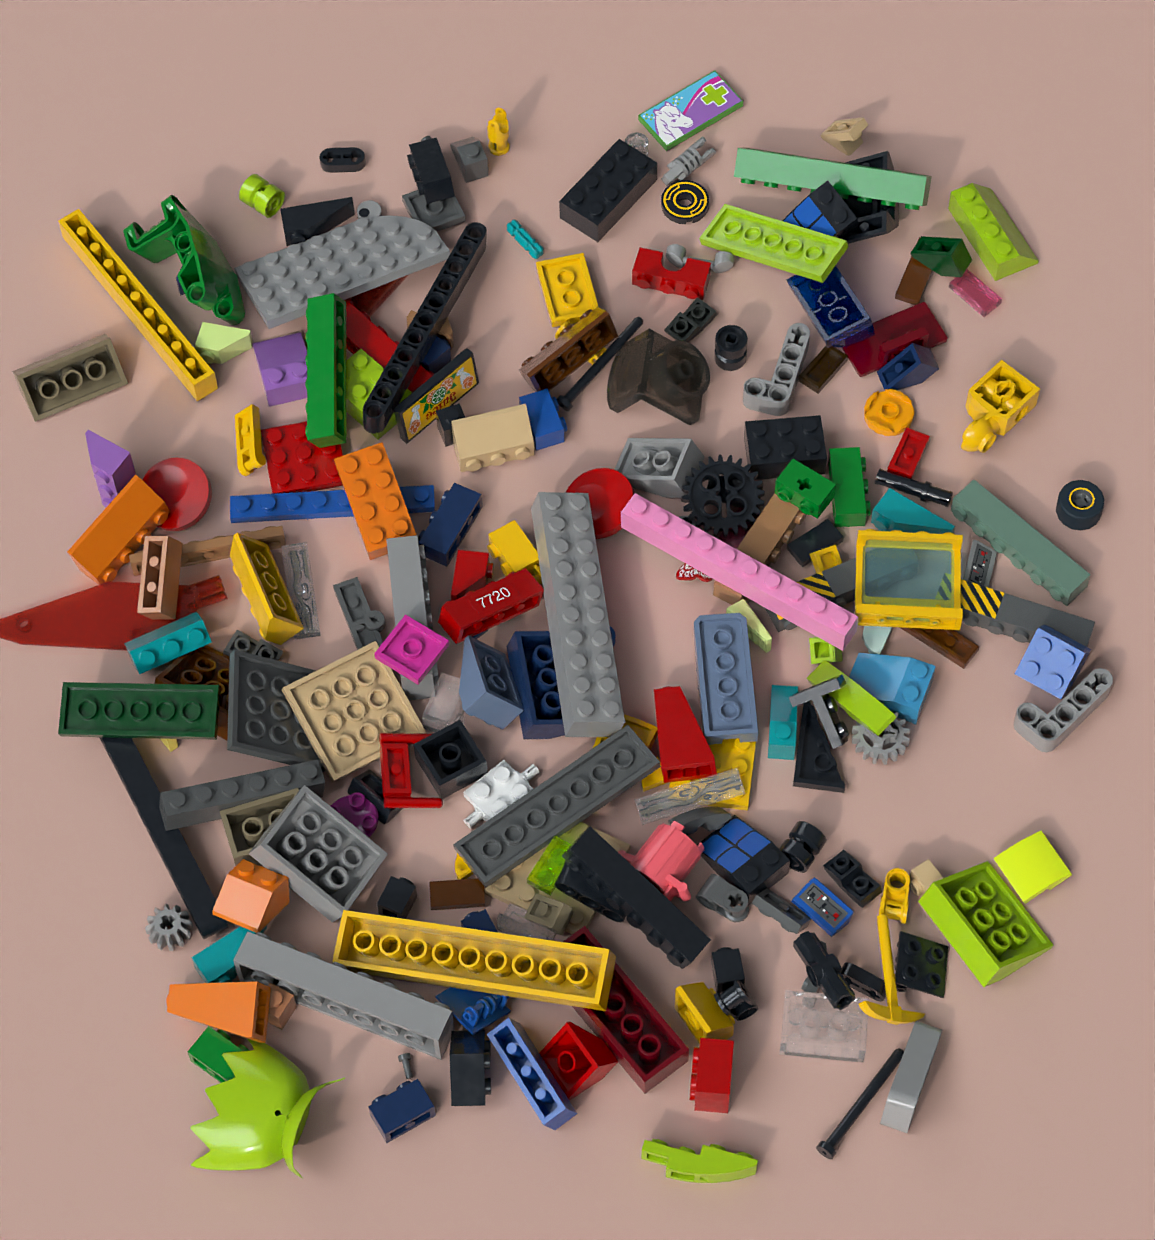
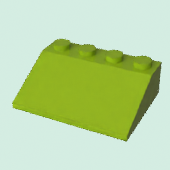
M988 861L933 882L918 901L983 987L1004 979L1054 946Z

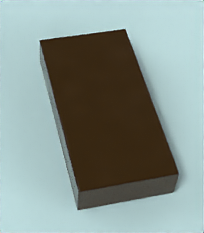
M827 343L799 375L798 381L819 394L848 361V355Z

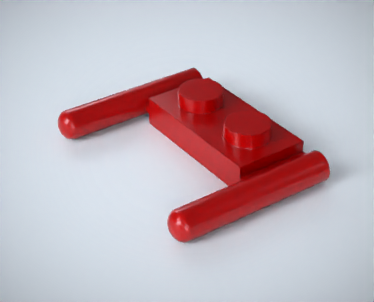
M379 734L384 808L442 807L443 800L439 797H411L408 744H415L432 734Z

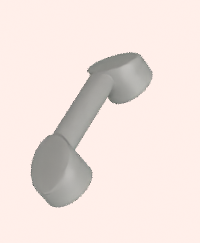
M672 244L667 247L666 257L676 267L682 268L687 258H691L685 257L686 249L681 245ZM720 251L716 253L714 261L698 258L692 259L710 262L713 272L723 273L733 267L735 257L729 252Z

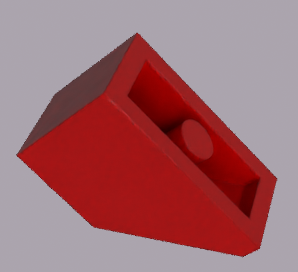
M458 550L451 600L461 598L469 591H476L485 587L488 578L492 579L494 563L489 562V553Z

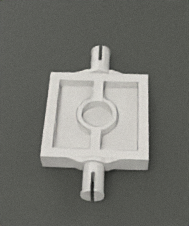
M502 760L463 792L464 797L473 805L475 810L463 820L466 826L471 829L481 819L488 821L532 791L533 788L529 785L528 781L540 773L538 768L531 764L530 767L520 773L515 771L505 760Z

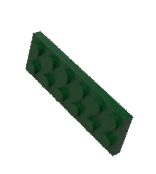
M63 682L58 735L61 737L217 740L221 687L219 685Z

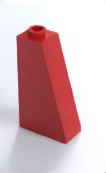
M666 686L654 689L660 762L664 783L716 777L717 770L714 755L681 687Z

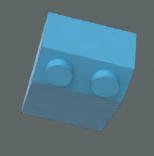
M858 653L849 678L875 697L891 712L899 713V719H905L907 722L916 724L933 682L936 666L911 657Z

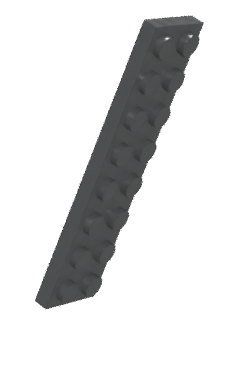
M626 725L453 844L454 849L485 888H487L660 768V761L630 726Z

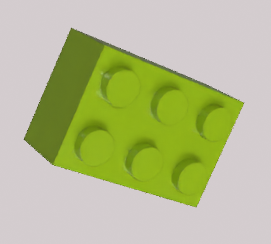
M360 349L346 360V412L363 426V406L384 368ZM407 389L399 403H401L405 398H407L412 392ZM393 413L382 432L372 435L380 439L397 424L395 414Z

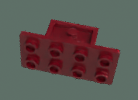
M922 302L839 336L838 343L844 353L848 355V359L859 377H863L881 369L912 343L931 349L947 342L948 337L926 302Z

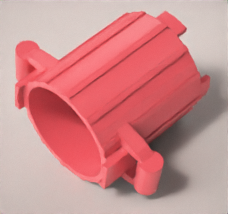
M673 821L671 825L664 823L659 825L635 856L626 853L624 850H620L618 853L669 901L677 897L685 902L691 899V894L687 884L683 881L700 860L704 846L701 842L696 846L682 832L685 827L676 821Z

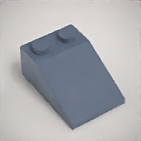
M468 635L464 640L459 686L462 708L468 715L475 716L484 720L488 725H494L503 730L524 711L506 654Z

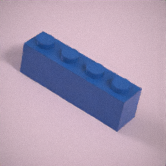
M507 1018L487 1033L488 1038L544 1126L556 1130L578 1114L520 1023Z

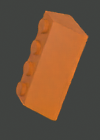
M135 474L67 553L82 573L104 588L107 583L115 579L119 569L124 564L130 562L129 555L134 554L144 544L145 536H151L155 528L166 521L170 510L165 502Z

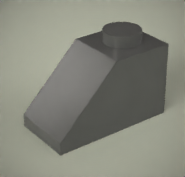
M470 137L450 143L466 183L488 176V160L478 139Z

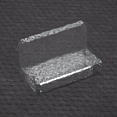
M511 903L508 905L504 915L499 913L497 917L498 930L506 934L551 941L554 940L557 934L525 919L524 916L527 911Z

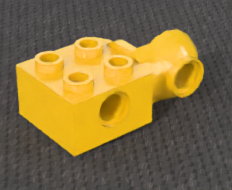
M1000 360L968 391L965 407L974 421L968 425L962 435L961 449L968 452L980 451L985 453L995 442L997 435L1004 436L1036 406L1040 388L1003 360Z

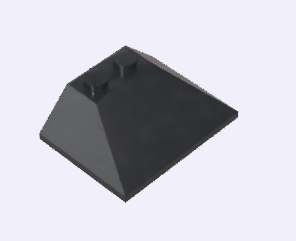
M888 151L845 162L894 170ZM849 195L848 199H843L860 224L842 238L847 241V244L888 234L899 226L898 202H896V206L882 205L881 200L872 199V203L857 201L858 196Z

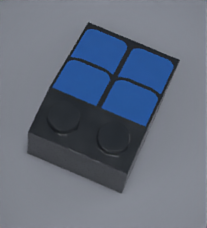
M826 181L810 193L782 220L842 239L860 225L857 217L829 181Z
M736 815L725 822L723 827L713 831L701 841L704 846L701 857L720 877L746 893L748 906L753 902L757 894L766 888L770 889L789 873L790 860L771 840Z

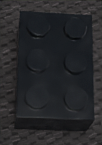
M821 415L745 421L744 442L747 465L751 464L749 473L758 472L755 480L778 478L792 459L820 475L825 474L827 455Z

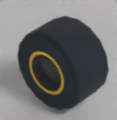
M1075 480L1069 482L1059 492L1056 505L1058 519L1070 529L1081 531L1092 528L1098 523L1103 512L1105 501L1103 493L1097 485L1089 481Z

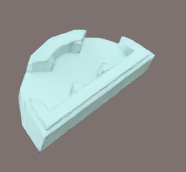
M864 626L862 639L870 654L881 655L893 627Z

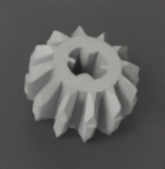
M167 903L162 911L155 907L154 912L156 916H148L147 921L149 925L145 927L146 933L150 935V943H157L160 950L168 945L170 951L174 950L175 944L183 947V939H190L191 933L189 930L193 928L192 921L188 920L189 913L186 910L181 912V908L178 905L170 910Z

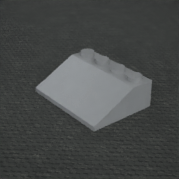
M304 785L264 832L249 852V855L265 868L287 876L289 888L333 923L342 917L343 910H349L388 853Z

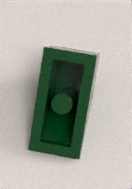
M921 236L910 253L913 258L940 276L962 277L972 262L963 239Z

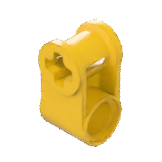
M894 868L887 873L879 908V915L885 914L888 919L899 920L901 924H906L909 904L910 877L905 870ZM900 881L903 887L894 888L890 882Z

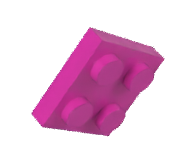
M405 614L374 653L376 660L419 685L449 647V640Z

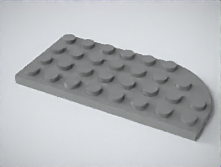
M375 216L367 219L360 218L355 222L337 227L324 234L313 236L305 242L290 245L280 251L269 253L251 262H246L234 269L240 283L268 329L306 315L308 298L335 293L343 300L445 261L450 255V250L438 233L424 222L403 216Z

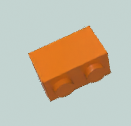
M243 859L227 874L213 908V915L253 932H260L290 903L288 877Z

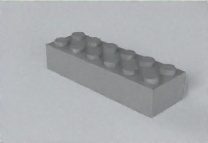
M418 535L388 538L386 540L395 627L406 614L433 631L424 545L418 544ZM437 662L419 685L401 675L402 689L409 701L435 698L434 688L440 687Z

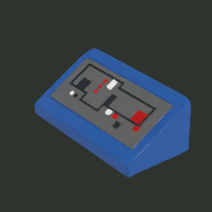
M815 877L791 901L831 937L848 925L854 914L851 908Z

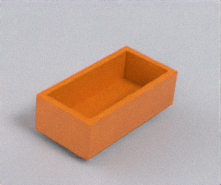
M383 442L334 459L370 560L388 554L386 539L416 535Z

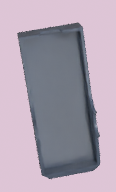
M740 613L700 615L694 621L693 632L703 735L708 745L722 744L723 739L739 738L740 742L758 741V724L747 619Z

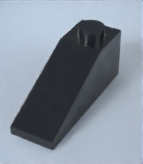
M348 197L281 208L286 246L305 242L313 236L324 234L354 216L353 198Z

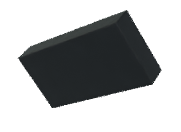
M827 519L787 544V550L804 567L812 561L811 553L833 545L837 546L843 542L844 536Z

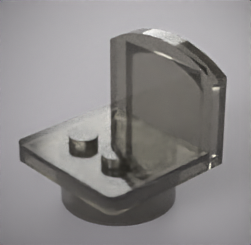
M649 328L626 342L615 355L607 384L609 409L619 413L638 401L643 400L682 422L692 425L699 421L702 396L709 387V366L703 354L691 343L683 340L672 341Z

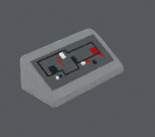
M973 540L963 580L989 587L997 551L977 540Z

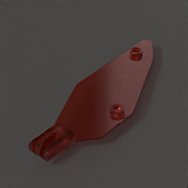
M220 575L190 585H179L176 619L152 620L137 613L140 583L109 581L1 618L0 638L20 645L127 651L124 643L190 615L198 609L227 600L228 597L226 592H224L225 588L223 583H221ZM22 622H28L27 625L23 627L20 626Z

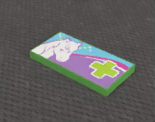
M713 71L639 114L638 120L657 142L668 151L743 107V100L716 71Z

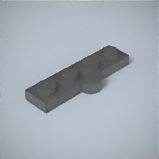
M358 577L333 585L335 595L357 650L374 641L380 647L383 643L380 632L385 628V618L380 611L370 610Z

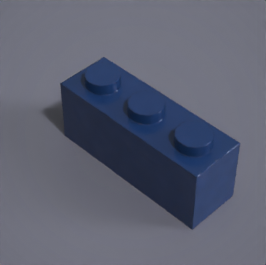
M455 482L450 490L444 492L439 509L434 510L430 516L429 526L426 531L422 530L418 536V544L424 545L425 558L446 567L449 565L483 507L482 494Z

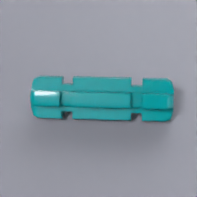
M517 220L509 222L507 224V231L511 236H515L514 239L526 251H529V254L534 259H538L544 254V248L538 242L535 243L536 239L525 228H521L522 225Z

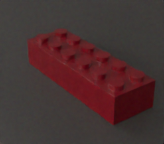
M583 926L563 941L565 943L603 948L586 926ZM616 962L606 1011L572 1006L594 1034L605 1042L619 1064L644 1094L689 1061V1048Z

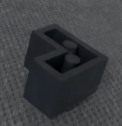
M468 1030L451 1031L449 1054L451 1106H485L486 1095H491V1078L485 1077V1069H490L491 1041L485 1040V1030H480L474 1035Z

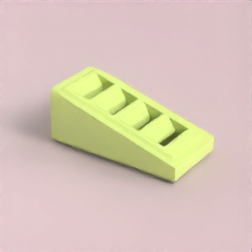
M744 599L726 609V614L740 613L746 617L748 638L766 653L771 650V635Z

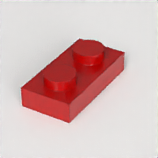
M906 427L887 471L912 479L928 445L930 436Z

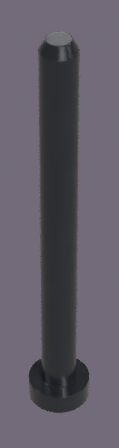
M641 317L634 318L564 397L560 395L556 399L561 408L567 412L572 409L573 405L571 403L643 325Z
M902 1049L894 1050L826 1142H819L816 1149L821 1155L827 1159H833L837 1153L835 1147L900 1063L904 1053Z

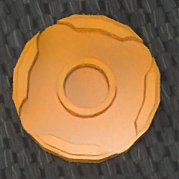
M885 389V391L873 393L867 399L864 407V419L868 427L877 434L884 436H896L903 433L906 427L909 428L914 418V408L910 398L901 391L894 389Z

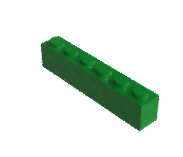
M335 293L308 298L306 309L307 356L305 361L307 365V379L305 385L307 389V403L305 409L307 413V426L305 433L307 440L319 448L346 443V301Z

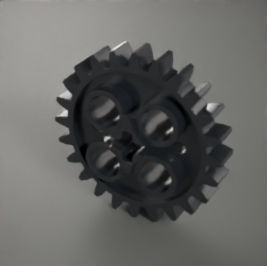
M719 454L717 462H714L712 457L709 456L707 465L699 461L700 470L692 467L691 473L694 477L686 476L685 481L689 485L682 486V491L687 493V495L681 496V501L688 503L683 507V511H691L688 520L697 519L695 527L705 526L704 531L706 533L710 529L714 530V537H717L719 531H723L724 537L727 538L728 531L731 530L735 536H738L739 527L746 532L748 529L746 523L754 524L756 521L752 515L759 516L761 514L760 509L757 507L764 506V501L759 498L765 496V491L758 490L763 485V481H755L758 472L749 473L751 464L742 467V458L736 463L732 462V455H729L727 461H723L722 455ZM721 474L724 475L725 496H727L726 518L722 517L721 496H719V475ZM732 478H737L742 482V485L734 488L728 484V481ZM705 480H712L716 483V487L706 489L702 483ZM733 503H740L744 509L736 513L730 509V506ZM710 504L715 505L718 508V512L708 514L704 508Z

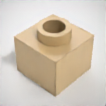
M928 859L911 870L909 886L915 895L922 897L931 884L943 879V876Z

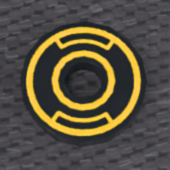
M680 180L671 183L661 195L662 211L669 220L678 224H686V222L691 221L692 223L698 222L706 215L709 209V195L706 189L699 183L690 180ZM686 199L689 200L691 204L684 206L681 205L679 201Z

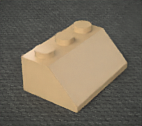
M526 404L451 421L453 445L461 472H473L482 467L499 466L508 461L524 460L529 456H534V440Z

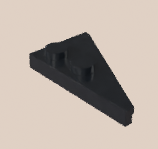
M810 701L803 704L793 786L844 793L845 783L840 777L835 758L831 755L829 743L824 731L821 730L814 706L811 705Z

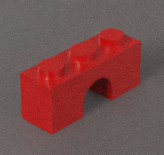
M642 247L639 248L632 269V285L643 289L649 288L662 291L666 294H677L689 299H696L698 297L704 300L711 277L710 262L687 258L682 269L670 271L663 267V252Z

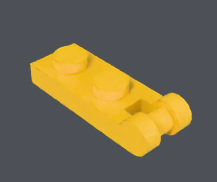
M253 404L235 415L237 466L243 476L250 475L254 472V468L259 469L266 464V458L262 454L259 407Z

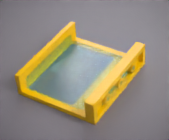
M875 529L858 530L855 579V615L858 616L857 625L960 630L963 618V608H961V546L963 535H956L951 532L932 534L926 531L910 533L900 530H892L890 532L877 531Z

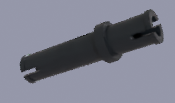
M881 468L875 480L877 485L879 484L919 497L920 501L923 502L928 500L945 507L949 506L953 495L952 491L932 486L931 482L926 481L922 483Z

